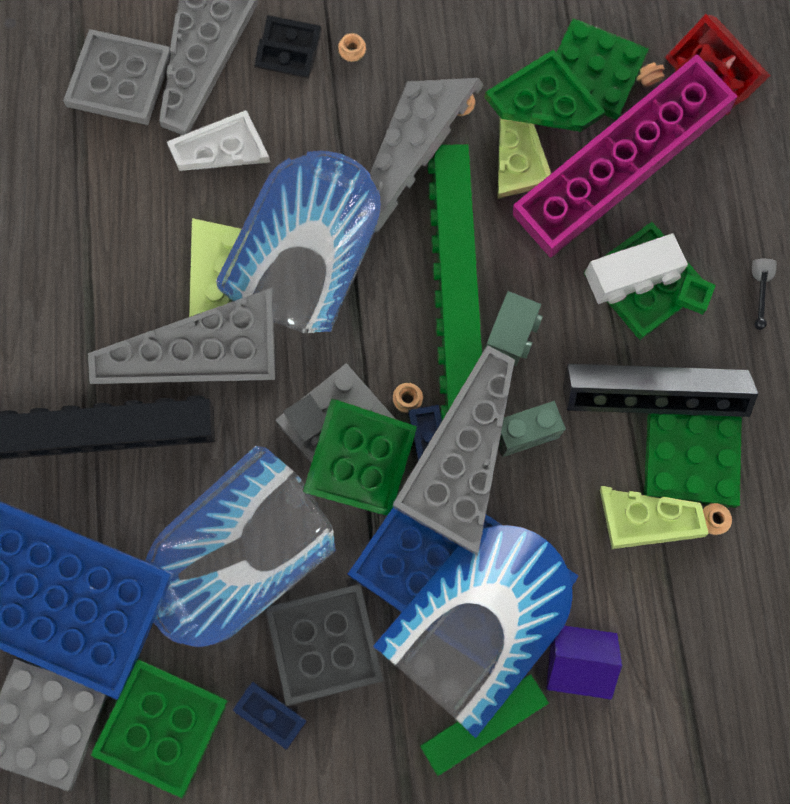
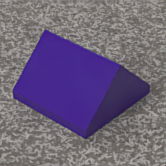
M564 626L550 644L546 690L612 699L622 668L617 633Z

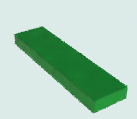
M529 674L521 680L476 738L457 721L421 744L420 748L436 775L439 776L549 704L532 675Z

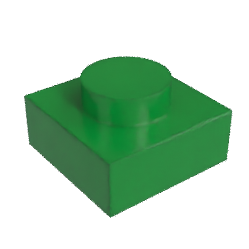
M687 274L684 277L674 304L703 315L707 310L716 285Z

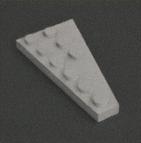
M179 0L172 33L170 63L166 73V90L163 93L159 120L161 127L181 135L190 133L257 7L258 0Z
M479 78L407 81L369 174L380 199V216L374 232H378L394 211L398 205L397 198L404 188L412 186L416 180L414 174L419 167L427 165L451 132L450 124L458 114L463 115L469 107L466 102L473 92L479 93L484 86ZM369 211L359 215L358 217L361 218L366 216Z
M273 287L88 353L90 384L275 380Z
M488 345L393 503V508L477 556L515 359Z

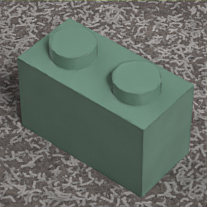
M508 291L486 346L488 345L515 359L514 366H517L520 357L527 358L533 342L528 341L530 332L537 333L543 316L538 314L541 304Z
M555 401L504 417L498 446L502 457L560 438L566 428Z

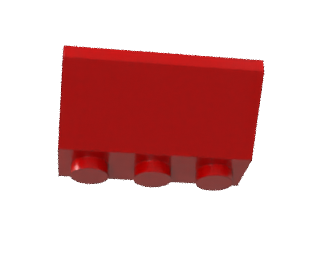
M705 14L665 57L677 69L679 67L678 57L688 59L691 56L700 55L704 45H709L712 55L719 60L733 54L735 59L730 68L735 75V79L744 82V87L736 91L735 94L738 97L732 108L748 98L771 76L716 17Z

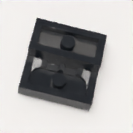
M267 15L263 38L259 40L254 64L255 68L309 78L316 58L322 27L320 25Z

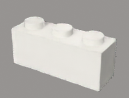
M672 233L590 261L585 271V276L598 304L607 301L613 304L623 300L627 294L633 292L642 294L651 290L654 287L653 285L662 282L664 285L676 282L681 278V273L688 266V263Z

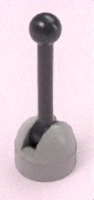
M762 258L752 262L753 277L760 281L758 319L754 323L755 328L758 330H763L767 325L764 319L766 282L773 279L777 270V261L773 259Z

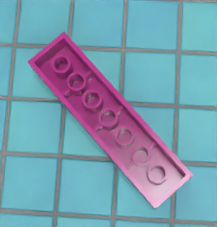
M698 54L695 55L513 205V216L550 258L553 257L730 112L738 96Z

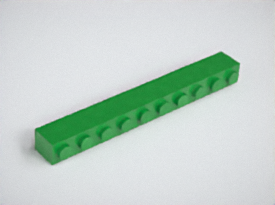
M469 144L440 145L427 163L428 174H433V182H429V200H434L435 209H430V225L436 226V235H432L431 246L432 253H437L438 263H433V280H439V290L434 292L435 308H440L441 318H436V336H442V347L437 348L438 365H443L444 376H439V393L445 394V405L440 406L442 421L482 355Z

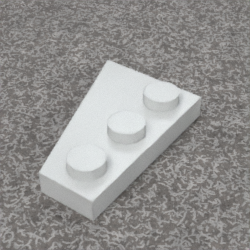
M247 110L167 141L179 171L270 162L269 155Z

